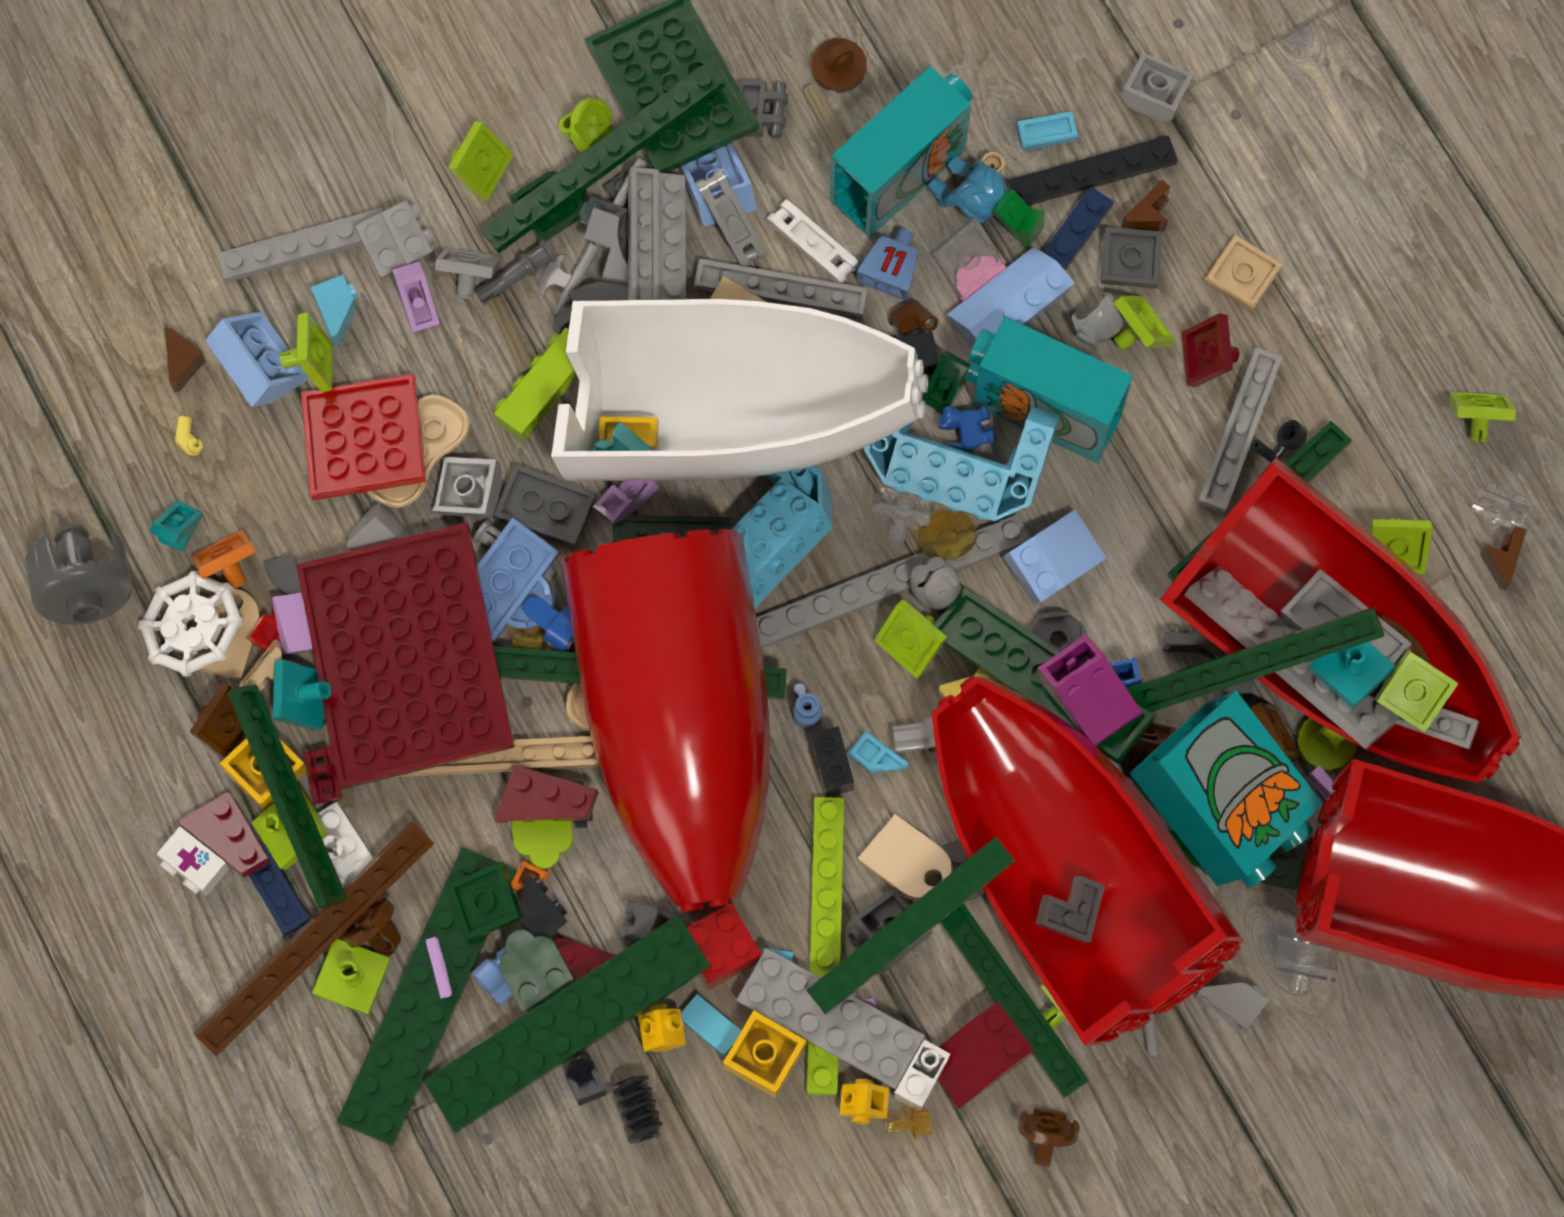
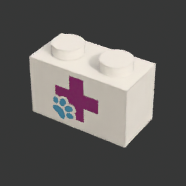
M181 827L174 832L157 853V856L162 861L159 866L171 876L177 873L185 880L182 884L194 894L200 891L207 896L230 869L225 861Z

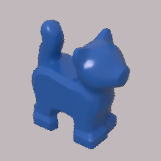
M987 405L977 410L958 411L953 406L944 407L943 413L939 417L940 425L938 429L953 430L959 427L961 438L960 442H948L947 446L962 451H969L980 447L982 444L996 442L994 427H988L984 431L981 426V422L991 419Z

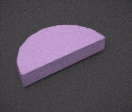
M436 937L426 939L440 998L449 997L452 994L439 940Z

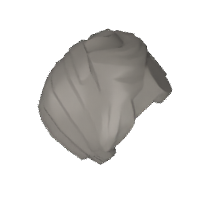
M1110 293L1105 294L1101 301L1090 308L1089 311L1083 314L1077 311L1071 317L1077 332L1075 337H1077L1078 341L1085 343L1091 348L1098 347V343L1104 342L1118 334L1125 324V318L1114 304L1116 299Z
M933 557L928 561L927 565H918L912 570L910 587L916 601L929 609L943 610L948 608L957 598L961 588L959 574L942 558ZM932 571L933 573L925 585L918 587V583H922L927 578L929 572Z

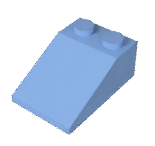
M732 143L679 167L682 175H685L686 187L703 227L717 224L695 182L702 178L705 181L712 177L713 172L718 169L722 170L745 214L757 210L752 183ZM720 186L710 190L713 197L723 192Z
M1076 510L1070 512L1003 556L1034 606L1107 559Z

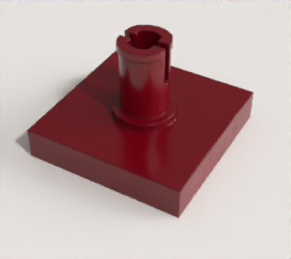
M1218 313L1182 331L1187 386H1200L1233 370V363L1238 361L1240 352L1237 347L1231 346L1228 315Z

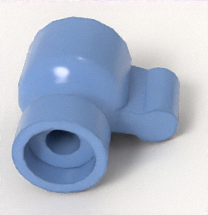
M803 684L795 685L794 697L797 701L793 707V720L802 729H813L821 722L822 706L815 695L806 693V688Z
M505 946L496 954V959L483 961L471 972L474 979L492 996L499 1006L503 1005L513 995L499 967L500 958L507 951Z

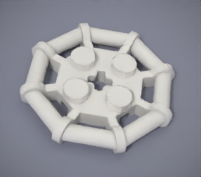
M191 571L188 576L163 587L158 586L143 619L138 622V629L142 631L149 653L148 660L151 664L162 665L180 672L184 677H189L197 670L220 660L224 661L227 658L226 654L239 627H242L244 619L240 617L232 593L233 587L230 583H221L208 577L202 579L198 571ZM190 587V594L179 595L174 601L170 598L171 595ZM200 587L216 594L211 599L200 596ZM164 601H166L169 606L162 620L155 621ZM224 603L228 615L226 618H221L218 613V606ZM195 618L194 621L198 623L195 628L191 627L189 631H186L187 622ZM222 628H226L218 645L216 646L215 642ZM154 631H161V634L164 636L165 643L161 647L158 646ZM203 648L205 650L209 648L212 650L194 659V655L198 654V650ZM176 650L183 653L184 658L181 661L168 656V654Z

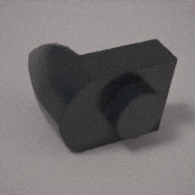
M576 1056L567 1067L566 1081L578 1106H581L607 1095V1091L593 1061L588 1057Z

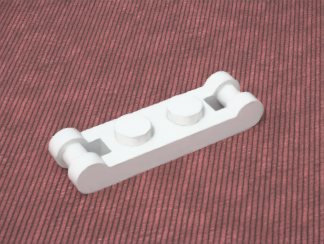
M784 200L779 205L780 209L775 214L771 213L765 219L773 230L778 231L806 255L833 282L843 283L846 280V275L850 271L854 272L860 266L854 256L788 200ZM787 217L793 219L788 225L784 222ZM836 258L842 261L838 268L832 264Z

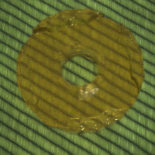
M950 511L930 516L922 523L921 531L918 533L919 545L923 553L930 558L940 557L943 560H953L965 555L973 548L977 536L976 527L970 517L960 512L950 514ZM945 533H953L950 537H941Z

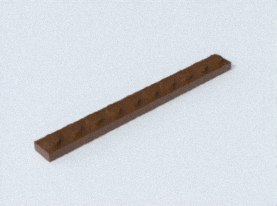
M411 821L343 887L348 898L346 901L339 905L322 908L193 1034L215 1056H218L434 845L433 841Z

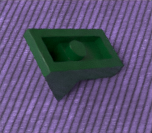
M945 351L928 384V391L924 393L922 401L943 413L944 407L953 405L965 385V376L971 364Z

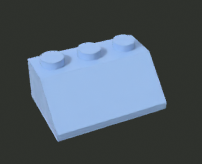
M262 312L224 318L205 340L251 407L273 403L309 378L300 365L289 369L282 367L279 358L281 357L280 352L288 351L289 349Z

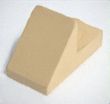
M275 639L239 683V687L257 685L259 692H261L268 681L266 679L267 676L274 681L275 661L282 660L281 645L278 640Z

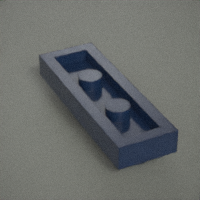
M1090 186L1043 253L1056 260L1063 269L1067 270L1113 207L1114 201Z
M264 844L261 847L270 864L249 875L283 935L287 936L304 926L310 919Z

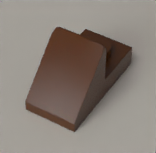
M1161 180L1124 217L1121 228L1165 231L1168 220L1159 211L1169 202L1170 186L1164 180Z
M1515 526L1511 534H1505L1500 549L1485 545L1480 552L1481 558L1499 589L1506 590L1511 583L1527 529Z

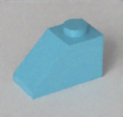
M343 275L311 287L334 347L341 344L356 311L354 300L358 299L352 282L347 284Z

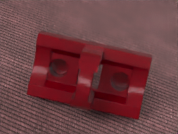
M332 746L303 752L314 805L343 799ZM328 774L330 776V779L318 780V775Z

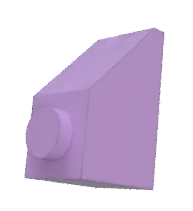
M417 261L392 269L412 332L440 324L420 262Z

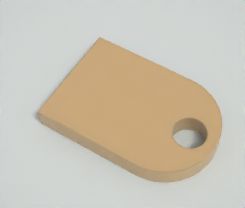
M233 589L234 598H240L243 601L242 607L238 610L240 617L244 619L243 626L239 627L226 654L227 658L224 661L220 660L206 666L199 671L242 681L254 644L246 637L261 615L255 600L248 593L239 589ZM216 593L212 594L208 599H211ZM224 603L218 606V613L221 618H226L228 615ZM222 628L215 642L216 646L218 645L226 628ZM210 648L198 650V654L194 655V659L212 650Z
M896 814L893 815L857 858L861 865L888 885L894 887L903 896L913 901H917L934 887L926 884L928 876L939 874L943 880L953 872L950 858L945 850Z

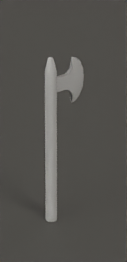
M637 158L633 167L645 168L647 163ZM628 176L612 204L620 207L625 205L628 199ZM591 241L572 276L562 271V264L566 255L557 256V261L554 263L550 261L539 278V294L543 297L550 287H562L564 291L561 294L557 309L560 310L569 304L568 294L578 289L600 248L593 245Z

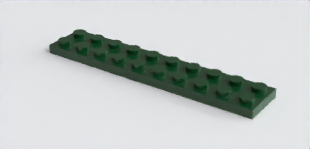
M461 848L337 1119L338 1124L392 1147L394 1146L469 981L471 972L489 934H486L472 941L465 939L447 884L493 865L497 861L466 848ZM505 865L512 882L517 870ZM433 937L439 940L452 990L451 996L442 999L440 998L426 944V939Z
M677 915L437 1071L423 1082L454 1133H458L712 966L681 917Z

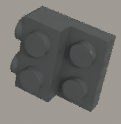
M893 887L851 918L845 926L848 940L854 946H862L910 907V905ZM929 931L881 971L885 973L905 958L911 950L928 939L933 932Z

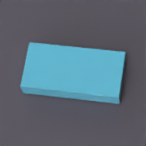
M1072 111L1017 121V129L1023 151L1078 141L1079 136Z
M698 994L681 1012L682 1022L723 1057L730 1051L741 1033L738 1027Z

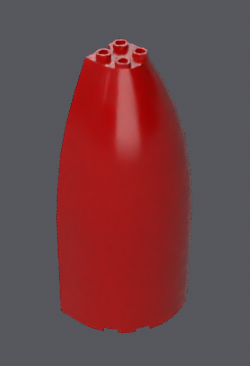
M1277 457L1236 503L1205 541L1198 553L1192 557L1160 598L1164 604L1226 654H1230L1246 647L1185 596L1190 586L1219 566L1224 571L1230 573L1239 584L1251 591L1258 600L1275 611L1281 618V610L1321 569L1366 607L1371 608L1375 606L1380 618L1383 615L1404 627L1421 644L1432 666L1458 683L1442 707L1443 709L1480 721L1470 749L1395 724L1366 750L1400 764L1438 775L1480 783L1485 776L1490 779L1501 766L1499 763L1502 760V755L1511 756L1520 745L1519 740L1522 737L1519 735L1520 729L1505 693L1486 656L1463 622L1429 584L1401 557ZM1275 672L1257 678L1275 694L1309 718L1357 746L1364 748ZM1382 686L1372 695L1373 697L1377 695Z
M709 529L693 530L686 532V537L684 538L680 534L666 533L599 545L597 546V552L581 550L570 554L571 560L570 557L562 558L584 708L594 751L611 803L639 856L675 906L680 907L681 912L704 909L703 903L707 902L710 903V907L726 906L733 903L732 898L741 897L760 837L769 787L770 720L767 683L743 534L730 529L718 530L719 534H715V531H710Z
M970 677L960 685L961 692L956 697L948 695L938 703L939 707L931 713L935 748L944 795L956 833L968 859L996 837L1016 861L986 885L983 890L1000 920L1085 1046L1105 1044L1120 1037L1118 1032L1123 1034L1130 1030L1132 1033L1151 1021L1150 1015L1154 1014L1156 1016L1162 1012L1166 1013L1179 1005L1224 969L1223 961L1228 962L1235 958L1241 950L1239 945L1244 943L1243 938L1155 811L1133 784L1089 739L1056 714L1026 696L988 678ZM1074 876H1082L1105 885L1090 943H1082L1035 925L1042 896L1050 895L1068 902Z
M1353 759L1345 766L1332 784V790H1335V792H1332L1329 800H1325L1317 818V822L1321 823V827L1316 829L1313 837L1311 836L1306 851L1295 908L1301 910L1295 919L1296 933L1300 934L1299 939L1450 985L1488 993L1543 1000L1564 999V829L1540 817L1506 804L1357 759Z

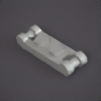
M716 170L713 172V176L705 181L702 178L695 182L740 266L748 267L750 266L749 262L758 257L762 259L767 256L762 243L722 170ZM720 186L723 192L713 197L710 190ZM751 243L753 247L743 252L742 247Z

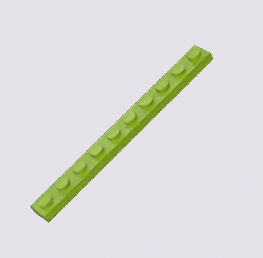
M814 797L810 972L820 978L840 963L844 798ZM808 1042L807 1095L837 1096L838 1058Z

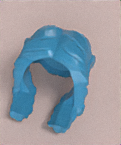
M957 156L950 161L948 168L960 177H965L966 180L958 188L951 190L939 177L933 179L928 184L930 191L939 200L940 207L957 206L969 220L977 222V224H983L986 219L994 216L992 210L1006 192L1004 178L998 171L991 169L982 160L970 165Z

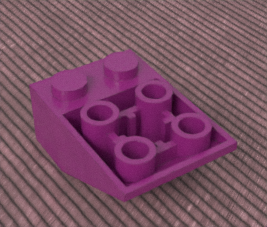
M1087 634L1038 667L1040 683L1080 732L1095 746L1142 714V711L1104 654Z

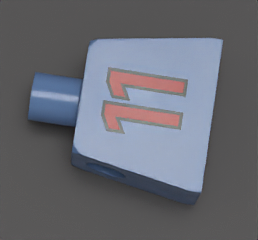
M899 228L894 239L881 236L859 267L857 282L907 302L918 259V249L910 246L914 234L907 229Z

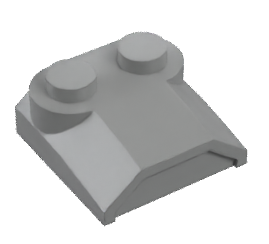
M1143 52L1123 88L1121 97L1124 104L1130 109L1155 120L1167 122L1175 117L1177 109L1194 77V73L1184 71Z
M443 457V467L435 507H433L432 511L437 514L473 517L477 521H486L492 518L498 505L501 490V464L496 459Z

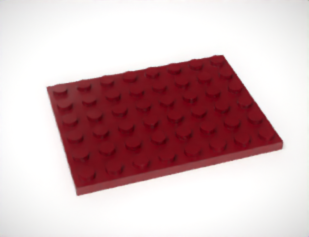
M467 522L296 564L319 682L329 683L331 687V696L328 699H323L339 787L342 790L515 748L470 528Z

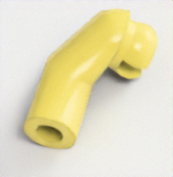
M179 416L175 443L187 455L196 456L201 452L203 443L191 434L192 418Z

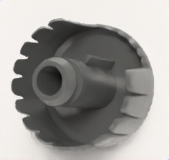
M67 524L58 529L54 539L57 558L48 535H44L38 540L37 547L35 544L30 547L29 553L25 557L28 583L33 606L42 617L60 624L84 625L116 613L127 603L132 593V581L125 546L117 534L111 533L114 561H109L108 564L105 560H99L98 563L95 562L91 541L88 538L89 533L79 524Z

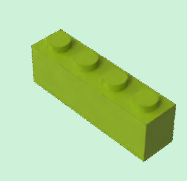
M567 328L561 334L556 333L551 338L547 351L543 355L539 354L535 357L530 365L531 370L525 377L520 376L512 387L513 392L507 399L502 398L495 406L494 417L496 424L522 443L525 442L578 377L566 354L569 332Z

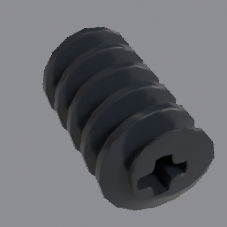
M648 1075L630 1077L614 1084V1086H619L613 1091L614 1096L622 1098L618 1101L617 1106L619 1109H626L620 1115L621 1119L630 1121L624 1126L625 1132H634L627 1138L630 1144L644 1142L661 1135L656 1130L663 1126V1122H653V1118L660 1114L659 1110L649 1109L656 1100L646 1098L645 1096L652 1091V1087H642V1083L649 1079Z

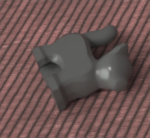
M628 900L625 914H627L626 919L631 920L635 918L636 920L634 925L622 924L620 939H631L637 942L656 930L661 918L669 921L677 915L681 917V914L679 912H671L655 904H639L637 901Z

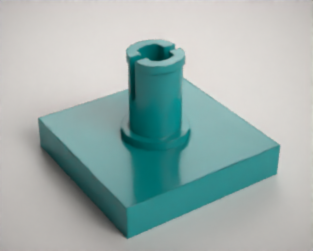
M1370 642L1317 658L1310 665L1309 670L1354 709L1394 671L1396 665Z
M287 660L275 661L272 719L312 731L323 729V699H328L331 696L330 684L324 681L319 682L316 669Z

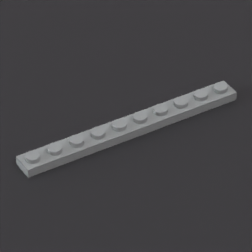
M1017 514L756 617L761 649L910 591L912 570L918 565H927L928 561L933 557L942 558L958 572L1017 548L1030 539L1020 515ZM932 571L929 572L927 578L922 583H918V587L925 585L933 573Z

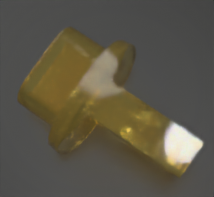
M912 1107L910 1119L886 1122V1132L911 1130L915 1140L919 1139L918 1135L932 1134L930 1111H916L915 1107Z

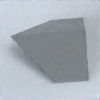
M376 501L350 531L347 549H361L408 537V533L391 508Z

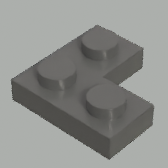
M1074 876L1068 902L1050 895L1042 896L1035 925L1082 943H1090L1105 885L1082 876Z

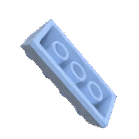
M1032 247L948 313L946 317L973 348L982 329L996 334L1004 317H1008L1026 326L1067 294L1075 282L1056 260L1037 248Z

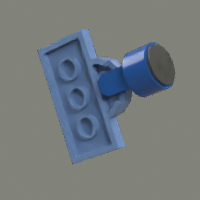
M512 517L477 565L493 643L495 644L508 625L520 629H532L540 626L546 630L543 637L545 643L556 651L573 652L575 650L569 606L560 613L554 609L555 594L551 584L544 577L561 552L514 517Z

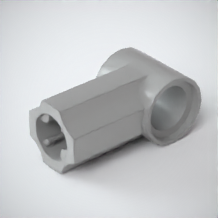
M932 717L923 720L922 723L892 727L895 753L927 749L929 752H936Z

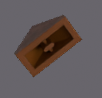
M165 328L169 382L173 391L178 392L206 360L200 349L172 328Z

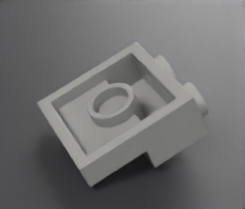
M407 200L354 226L379 277L392 272V269L404 266L432 252L430 246L434 244V241L427 229L421 230L417 220L421 219L420 213L415 204L409 205Z

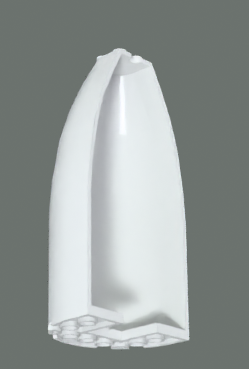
M727 299L573 301L566 354L580 381L576 413H574L570 404L558 405L551 457L560 474L568 481L725 480L758 477L809 468L851 454L891 435L918 418H925L926 405L925 401H922V392L928 391L927 374H923V361L918 360L915 348L858 322L811 308ZM600 416L656 417L659 419L658 447L651 448V451H590L594 442L599 441Z

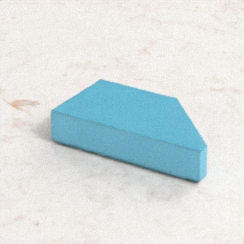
M866 731L848 753L849 758L871 774L903 770L909 766V762Z

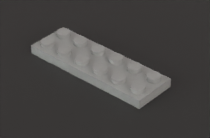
M766 948L736 1001L896 1090L925 1039V1035L853 995H850L825 1015L806 991L821 978Z

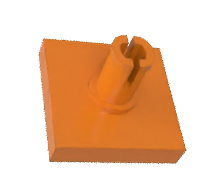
M242 529L190 556L202 579L221 570L227 582L235 589L246 583L237 562L256 552Z

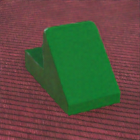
M1006 190L992 210V213L1025 248H1030L1044 228L1045 211L1042 209H1031L1014 190Z

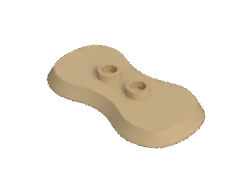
M428 395L418 400L426 482L367 492L373 499L381 504L395 508L411 504L422 494L430 471L437 461L464 441L469 431V417L464 409L451 399L440 395Z

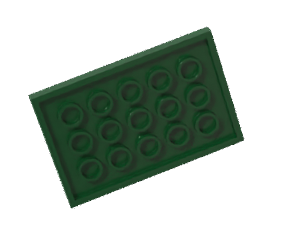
M667 0L584 39L591 56L627 121L705 63H708L723 80L725 87L642 148L652 168L659 170V173H669L760 129L755 116L690 0Z

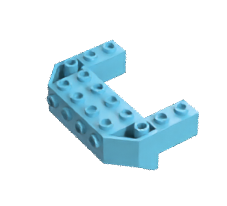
M1032 406L1026 419L1019 445L1014 447L1007 465L911 434L913 422L891 435L864 447V451L883 484L891 486L893 490L918 495L924 501H935L946 505V507L954 511L962 510L971 513L981 520L996 521L1031 505L1048 459L1047 456L1060 415Z
M815 466L763 475L774 486L731 529L743 534L754 608L771 593L833 528L832 492L822 471Z

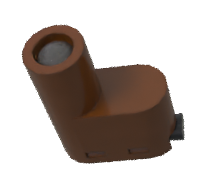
M917 300L909 301L895 309L890 314L891 318L888 319L890 326L894 325L902 333H909L919 326L925 331L931 332L938 326V319Z

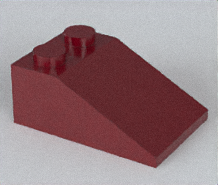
M997 1001L939 1046V1048L951 1055L938 1082L957 1108L960 1109L1029 1059L1034 1049Z

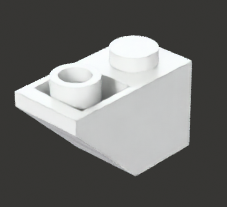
M923 1040L895 1091L894 1099L921 1112L951 1054Z

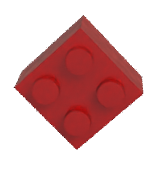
M733 903L722 907L687 927L712 966L700 974L709 990L754 966L762 956Z

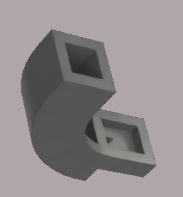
M603 282L589 284L568 294L570 307L565 306L561 308L554 316V330L556 333L561 334L565 328L569 329L573 301L628 300V287Z
M1194 627L1192 633H1188L1186 629H1171L1170 632H1165L1162 640V651L1197 653L1207 657L1209 660L1227 655ZM1253 679L1221 689L1220 697L1237 691L1244 701H1250L1253 694Z

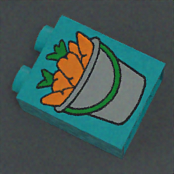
M931 66L928 67L832 154L830 201L869 238L947 168L955 156L959 157L965 151L970 122V101L973 99V95L964 81L953 73H949L943 78Z
M1004 317L996 334L982 329L969 355L968 361L972 363L965 378V381L976 385L973 406L980 409L982 406L987 405L990 414L1024 429L1032 406L1058 414L1060 418L1052 443L1098 464L1123 415L1133 375L1008 317Z
M1237 691L1206 702L1130 773L1216 886L1241 879L1245 886L1250 888L1264 880L1276 868V865L1269 856L1279 846L1284 851H1289L1306 840L1313 832V828L1307 822V819L1323 805Z

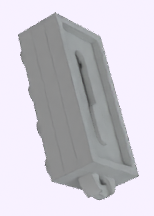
M1320 569L1281 610V620L1288 626L1300 631L1368 609V607ZM1379 617L1385 635L1382 638L1370 641V643L1393 664L1397 665L1407 650L1411 651L1412 643ZM1390 674L1370 693V695H1373L1386 682Z

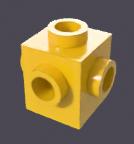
M665 1004L656 1005L649 1008L650 1012L638 1016L644 1052H667L686 1045L680 1009H668Z
M855 1079V1084H843L840 1115L852 1118L851 1122L855 1124H870V1119H886L889 1088L875 1085L872 1080Z

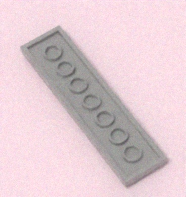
M1219 566L1190 586L1185 593L1189 600L1246 648L1297 632L1296 629L1282 621L1275 611L1264 605L1251 591L1245 589L1230 573L1224 571ZM1316 659L1275 672L1365 749L1391 729L1399 719L1389 709L1375 701V697L1370 694L1352 709L1309 670L1310 665Z

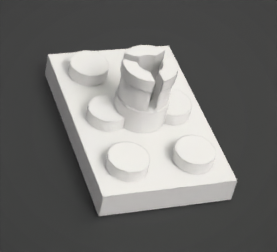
M336 801L317 814L329 832L322 840L342 887H344L373 857Z

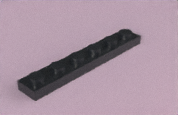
M1167 135L1013 178L1007 181V186L1009 190H1014L1030 206L1089 189L1090 186L1094 188L1177 165L1178 159L1170 137Z

